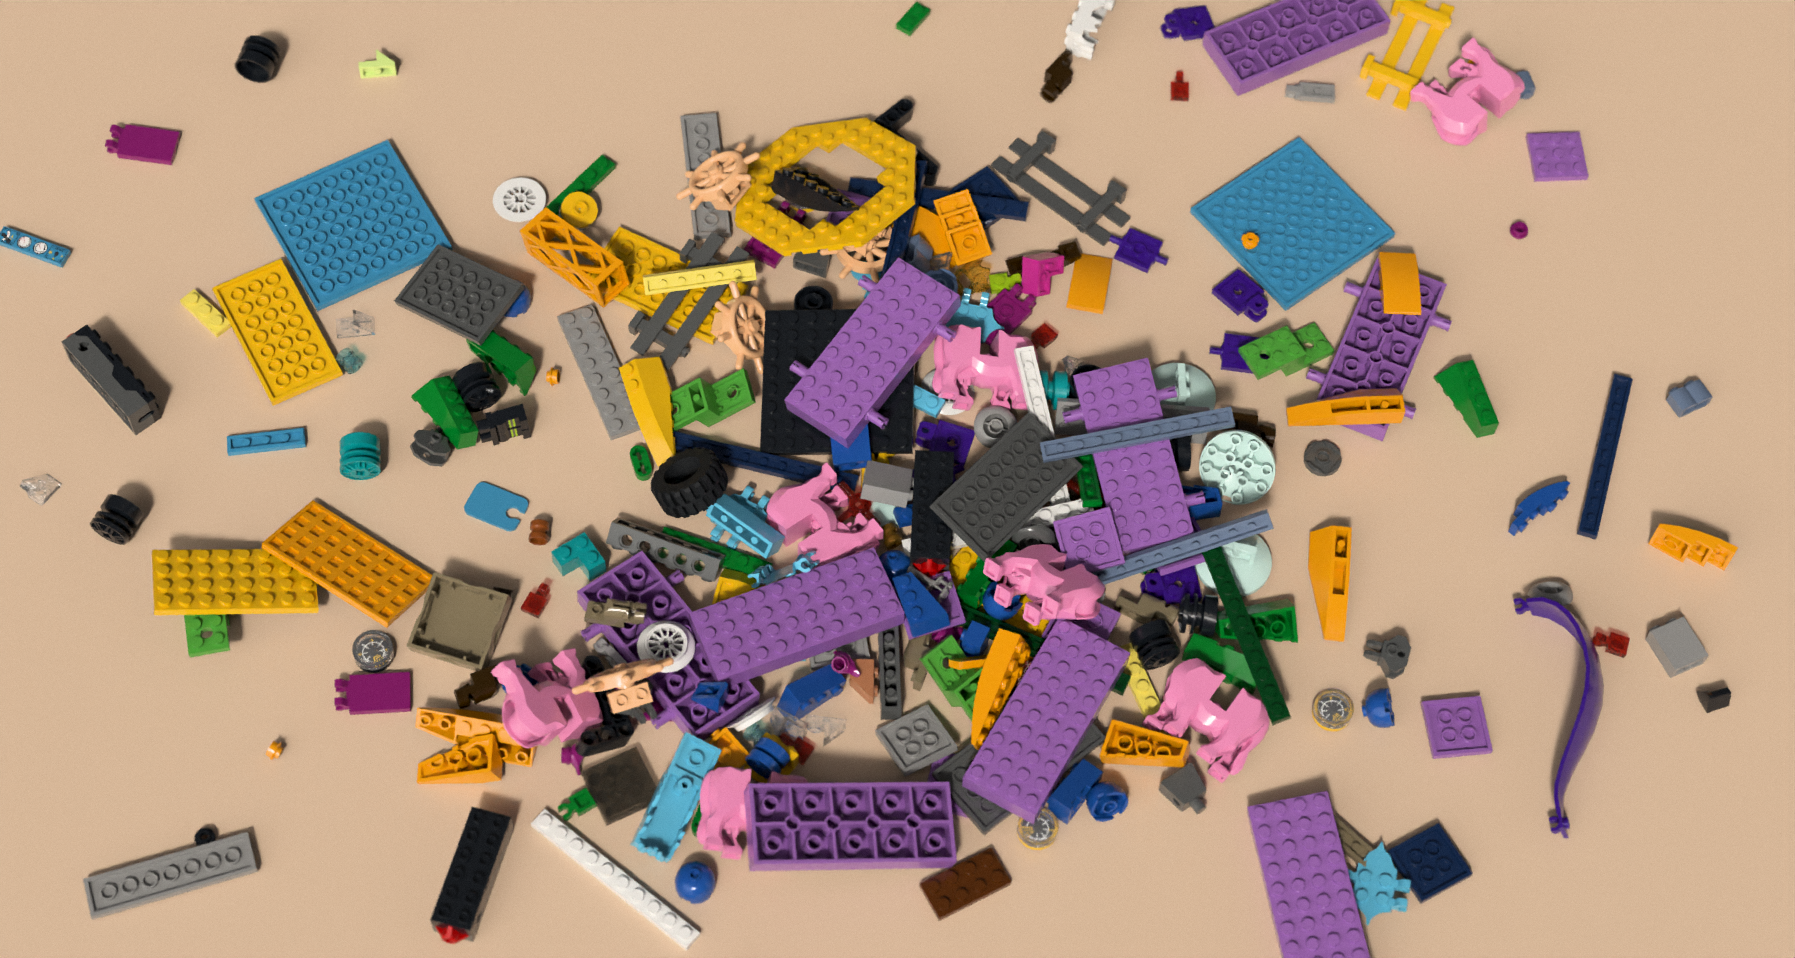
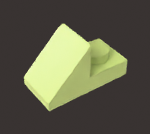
M376 50V61L358 62L361 78L397 76L395 62L378 50Z

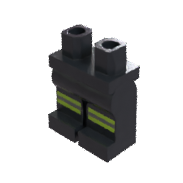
M523 404L498 410L492 414L487 412L485 413L486 419L476 421L482 443L492 441L495 446L499 445V442H506L510 438L523 435L524 439L531 438Z

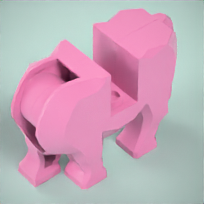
M1474 37L1462 47V57L1472 60L1476 65L1466 63L1460 58L1449 67V76L1451 78H1463L1454 85L1449 93L1443 86L1439 85L1436 79L1428 86L1420 82L1410 93L1411 101L1423 102L1431 111L1432 121L1441 139L1454 145L1466 146L1479 134L1487 130L1488 112L1479 105V102L1500 119L1508 110L1515 106L1520 99V94L1525 89L1523 80L1514 71L1500 65L1490 50L1478 45Z
M962 324L949 326L948 328L957 332L952 342H948V340L940 335L936 336L933 349L935 373L932 387L938 393L939 398L954 400L953 409L968 411L971 409L974 399L968 394L967 390L968 386L974 385L978 388L990 389L992 391L991 406H1002L1010 410V404L1007 401L1010 395L1012 408L1027 410L1014 349L1027 346L1034 347L1028 337L1010 335L1003 330H999L990 345L989 354L982 355L980 354L981 327L972 328ZM1034 347V351H1035V355H1036V359H1037V363H1038V353H1037V351H1036V348Z
M827 462L822 465V471L818 476L804 483L782 487L772 495L766 511L768 513L766 520L768 525L785 536L783 540L785 547L811 532L809 537L798 543V556L815 550L816 553L810 558L812 561L819 560L820 563L812 569L873 547L877 551L880 546L879 540L883 539V529L874 518L867 521L859 513L856 515L853 525L852 522L844 524L838 521L834 511L839 510L840 507L848 506V497L838 485L833 488L831 493L824 495L832 485L837 483V475Z
M1046 544L1031 545L1017 552H1006L995 559L986 558L983 570L986 576L996 582L1004 576L1003 583L997 584L994 601L1007 608L1010 606L1014 596L1027 595L1032 602L1025 604L1023 619L1034 626H1037L1042 619L1082 620L1096 617L1101 609L1097 599L1101 598L1104 594L1105 585L1096 575L1086 571L1083 564L1063 571L1067 554L1058 552L1052 545Z
M575 648L561 651L552 660L561 669L563 675L561 672L557 674L553 670L551 662L536 664L528 672L530 678L539 682V684L533 686L523 676L521 668L516 667L515 659L502 661L491 671L493 676L498 677L497 680L506 687L507 691L502 708L504 728L510 737L524 748H532L538 745L547 746L557 735L561 742L579 739L584 731L595 729L602 725L603 714L594 692L586 691L577 695L572 693L573 687L583 684L586 680L585 670L576 658Z
M1198 658L1182 662L1173 670L1166 681L1163 703L1156 714L1148 715L1145 718L1142 726L1156 732H1160L1163 729L1169 735L1181 738L1189 725L1196 732L1206 735L1210 743L1203 744L1196 754L1209 764H1212L1207 771L1208 774L1220 783H1223L1229 774L1235 775L1242 770L1248 753L1263 740L1269 729V717L1263 703L1251 696L1244 688L1241 689L1226 711L1222 709L1220 704L1212 702L1210 698L1226 675L1213 670ZM1221 756L1218 761L1214 762L1217 757Z
M720 767L709 771L702 780L700 790L702 817L696 833L697 839L700 844H703L704 850L722 851L721 858L739 860L742 856V848L738 845L736 838L739 832H747L744 790L750 783L751 769ZM771 772L767 783H809L802 776L782 775L777 772Z

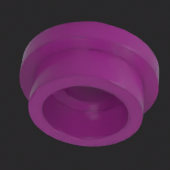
M1523 222L1512 224L1510 234L1516 239H1524L1528 234L1527 225Z

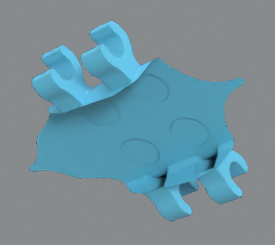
M964 288L961 306L945 326L962 324L972 328L981 327V343H984L991 332L1005 328L996 323L993 317V309L987 307L990 293L982 292L980 305L978 306L969 304L972 289Z
M747 486L741 495L732 494L729 496L765 522L767 518L765 511L767 510L770 498L763 495L757 504L751 502L750 500L755 494L753 493L754 489L750 486ZM711 519V522L717 526L711 531L710 535L712 537L710 539L717 543L725 529ZM732 535L726 543L728 545L727 548L736 550L741 540Z
M812 550L807 554H800L794 563L778 570L773 569L770 564L758 567L748 575V578L754 577L757 580L751 587L756 588L761 584L768 585L784 576L789 577L796 574L797 570L809 572L820 563L819 560L812 561L810 558L816 551Z
M1381 842L1379 847L1369 852L1363 860L1364 862L1367 860L1366 867L1358 863L1356 872L1347 869L1350 881L1354 883L1353 893L1357 908L1365 915L1366 925H1369L1370 920L1377 914L1391 913L1392 909L1400 912L1407 911L1408 899L1393 898L1395 891L1410 893L1411 880H1397L1398 871L1393 866L1391 856L1386 852L1383 842Z

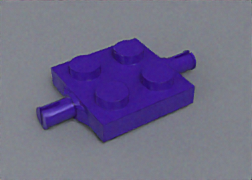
M1132 228L1129 229L1122 239L1113 234L1109 239V242L1119 245L1114 257L1115 260L1145 273H1148L1155 262L1165 266L1168 263L1169 259L1159 255V251L1163 246L1162 241Z
M1225 333L1221 348L1210 346L1209 354L1220 355L1221 370L1253 374L1238 350L1240 347L1259 339V337ZM1260 354L1262 359H1269L1267 354Z

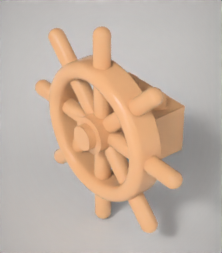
M741 142L734 151L718 153L716 150H713L711 157L701 163L695 171H686L685 176L690 178L689 187L677 193L676 198L681 200L693 194L695 199L690 204L691 210H696L701 202L711 201L716 210L731 211L750 188L751 184L749 181H751L752 177L747 174L748 164L759 159L760 154L755 152L743 158L741 153L746 148L744 142Z
M887 226L863 247L854 248V245L844 246V249L828 251L827 248L820 249L819 252L822 256L837 255L839 261L845 266L839 273L841 279H845L850 271H854L860 274H870L871 279L878 283L880 281L878 272L882 271L886 252L879 248L888 247L892 228ZM857 251L853 257L847 253ZM873 254L882 259L874 261ZM862 257H866L867 262H862L859 260Z
M731 281L729 286L733 298L726 305L721 301L715 303V307L721 312L714 315L711 333L717 337L719 342L725 343L737 355L735 364L737 370L742 369L744 360L754 359L758 373L763 374L761 356L764 355L765 308L757 300L759 288L753 286L750 296H741L737 283Z
M668 657L659 661L644 659L627 664L625 662L614 665V668L591 676L583 684L573 687L572 693L575 695L586 691L593 693L617 687L616 690L606 692L613 714L653 702L648 683L646 681L635 683V681L661 672L664 667L672 665L674 659Z

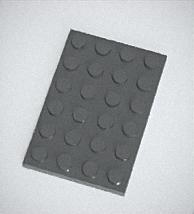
M438 244L394 301L398 306L481 346L523 291L524 286L509 277Z

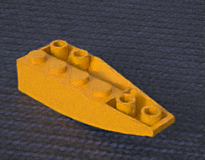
M1397 388L1359 389L1286 408L1288 426L1401 423L1405 414L1403 395Z
M1332 525L1312 531L1309 534L1308 571L1324 640L1344 642L1352 527Z
M1000 628L983 665L974 700L971 744L976 750H980L992 730L1017 679L1022 676L1025 660L1027 661L1030 656V647L1021 635Z
M417 708L416 728L459 746L469 742L468 739L475 736L494 734L503 762L532 767L537 746L524 748L513 740L504 728L502 714L448 708Z

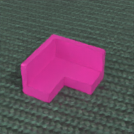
M1044 252L1024 256L1022 260L1023 289L1021 291L1024 294H1031L1036 297L1050 294L1051 276L1063 274L1064 255Z

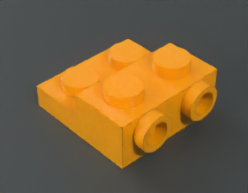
M726 727L723 730L718 728L710 735L712 739L707 743L722 750L713 770L720 767L740 769L747 763L745 758L749 753Z

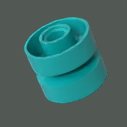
M1039 370L1046 401L1051 400L1052 410H1056L1057 398H1069L1070 382H1068L1067 371H1054L1052 381H1049L1048 371Z

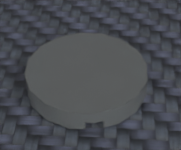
M1315 441L1307 446L1304 452V464L1311 473L1317 476H1330L1337 472L1341 465V452L1331 442Z

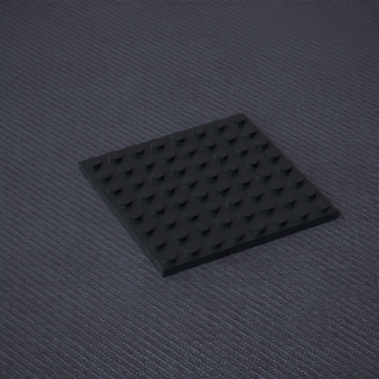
M856 309L765 310L760 452L772 455H832L830 437L787 410L785 398L802 378L793 371H790V366L797 360L807 368H810ZM915 364L877 411L889 419L887 425L883 424L885 428L881 429L871 421L868 423L871 453L913 454Z

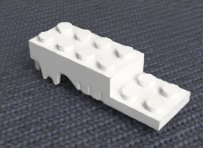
M1115 0L1079 1L1078 11L1075 10L1072 16L1073 22L1072 24L1069 23L1066 29L1067 36L1064 44L1067 50L1071 51L1076 57L1092 59V53L1095 51L1094 44H1098L1099 41L1089 36V33L1098 32L1096 28L1102 24L1106 12L1113 10Z

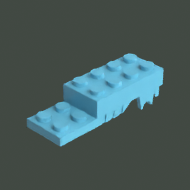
M687 732L683 734L671 763L663 773L630 845L638 848L637 850L641 853L646 852L649 856L656 857V860L659 862L667 863L671 860L686 833L684 832L685 827L693 815L697 801L700 800L702 780L709 771L714 769L722 751L721 749Z

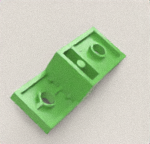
M1314 322L1293 333L1286 325L1240 347L1238 352L1257 380H1260L1279 370H1282L1287 377L1333 355L1334 349ZM1310 343L1313 348H1306L1303 344ZM1260 354H1267L1269 359H1262Z
M743 368L712 385L699 377L673 391L670 395V400L673 404V410L676 407L678 410L676 414L672 415V420L674 421L672 431H677L696 420L710 427L756 403L747 370ZM737 390L736 395L731 398L732 392Z
M229 614L184 615L190 658L230 651L228 626L230 625ZM206 631L213 632L212 636L209 638L202 637L203 633Z
M948 635L919 659L952 707H962L972 722L974 700L983 667L962 670L950 667L945 668L943 666V659L945 657L949 659L966 657L954 637Z

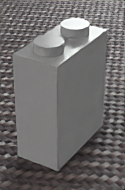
M867 461L860 499L906 508L907 502L911 501L913 496V490H911L914 486L913 469L876 461Z
M1684 617L1679 619L1672 618L1663 626L1656 625L1652 627L1646 637L1647 643L1670 678L1703 664L1709 656Z

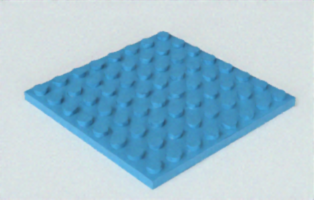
M1300 137L1190 209V213L1285 311L1395 236V232ZM1253 232L1259 237L1258 245L1254 249H1246L1242 245L1241 237L1243 234Z
M388 140L254 198L256 205L317 311L423 264L438 244L452 251L450 242Z

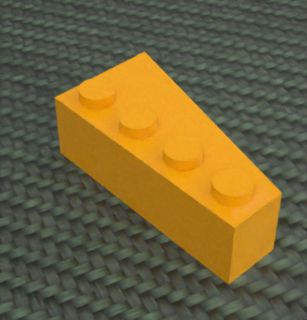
M1112 719L1099 756L1102 764L1185 767L1191 748L1187 740Z

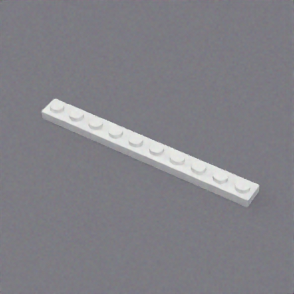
M1034 347L1015 348L1014 355L1027 410L1055 438ZM1067 484L1049 500L1050 506L1071 502Z
M1081 499L1044 507L1034 514L1020 529L1031 524L1044 525L1051 528L1054 527L1053 521L1094 511V508H1083ZM951 529L950 550L967 547L968 545ZM911 538L901 540L904 552L910 557Z
M546 809L531 823V827L687 951L698 939L700 932Z

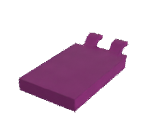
M112 124L109 130L112 132L111 137L119 139L118 142L107 139L105 147H108V153H117L118 158L172 165L181 135L179 131L127 124L124 129Z
M783 201L778 210L787 215L791 210L789 208L790 203ZM798 209L792 219L804 226L803 222L806 219V212ZM754 237L749 240L744 248L746 252L750 253L751 257L774 269L784 257Z
M1018 283L1009 292L1004 288L987 305L988 308L993 309V317L996 323L1005 328L994 330L988 335L985 340L988 346L991 345L999 330H1003L1011 335L1032 314L1031 309L1036 305L1035 301L1037 298L1030 294L1024 302L1020 301L1018 298L1023 293L1021 291L1023 287Z
M410 672L349 675V681L335 679L336 692L346 691V698H335L334 705L336 706V711L349 710L350 715L411 712Z

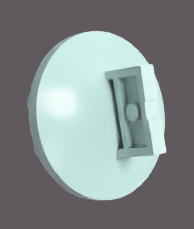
M1168 363L1151 371L1156 388L1162 389L1173 385L1176 388L1177 397L1162 400L1160 404L1209 407L1210 410H1214L1216 403L1215 388L1208 376L1198 368L1185 363Z
M1228 430L1213 437L1204 447L1200 456L1199 471L1206 487L1218 488L1220 496H1228L1232 502L1222 498L1221 500L1235 505H1243L1257 501L1268 492L1275 479L1276 462L1270 447L1260 437L1244 430Z
M1256 534L1221 546L1241 597L1251 595L1262 588L1268 580L1272 568V557L1266 543ZM1206 562L1194 565L1202 583L1218 594Z

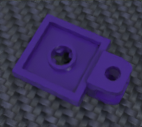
M1205 5L1174 9L1172 14L1165 15V23L1160 27L1164 38H1179L1181 34L1183 41L1203 39L1204 32L1215 28Z
M1239 269L1212 289V294L1237 316L1244 311V314L1250 320L1259 322L1267 315L1266 308H1268L1269 304L1263 297L1264 290ZM1236 290L1237 292H1238V291H1242V292H1241L1240 295H1237V294H1235L1234 291Z
M939 420L938 426L922 421L916 433L915 443L918 446L929 449V451L954 452V463H962V466H964L975 432L974 430ZM954 440L956 445L950 446L947 442Z
M1194 566L1160 576L1156 568V573L1145 575L1144 581L1140 584L1142 595L1147 593L1158 599L1162 597L1166 604L1180 603L1184 592L1190 593L1189 602H1192L1194 593L1198 595V602L1202 599ZM1176 581H1180L1182 583V586L1179 587L1177 584L1174 583Z

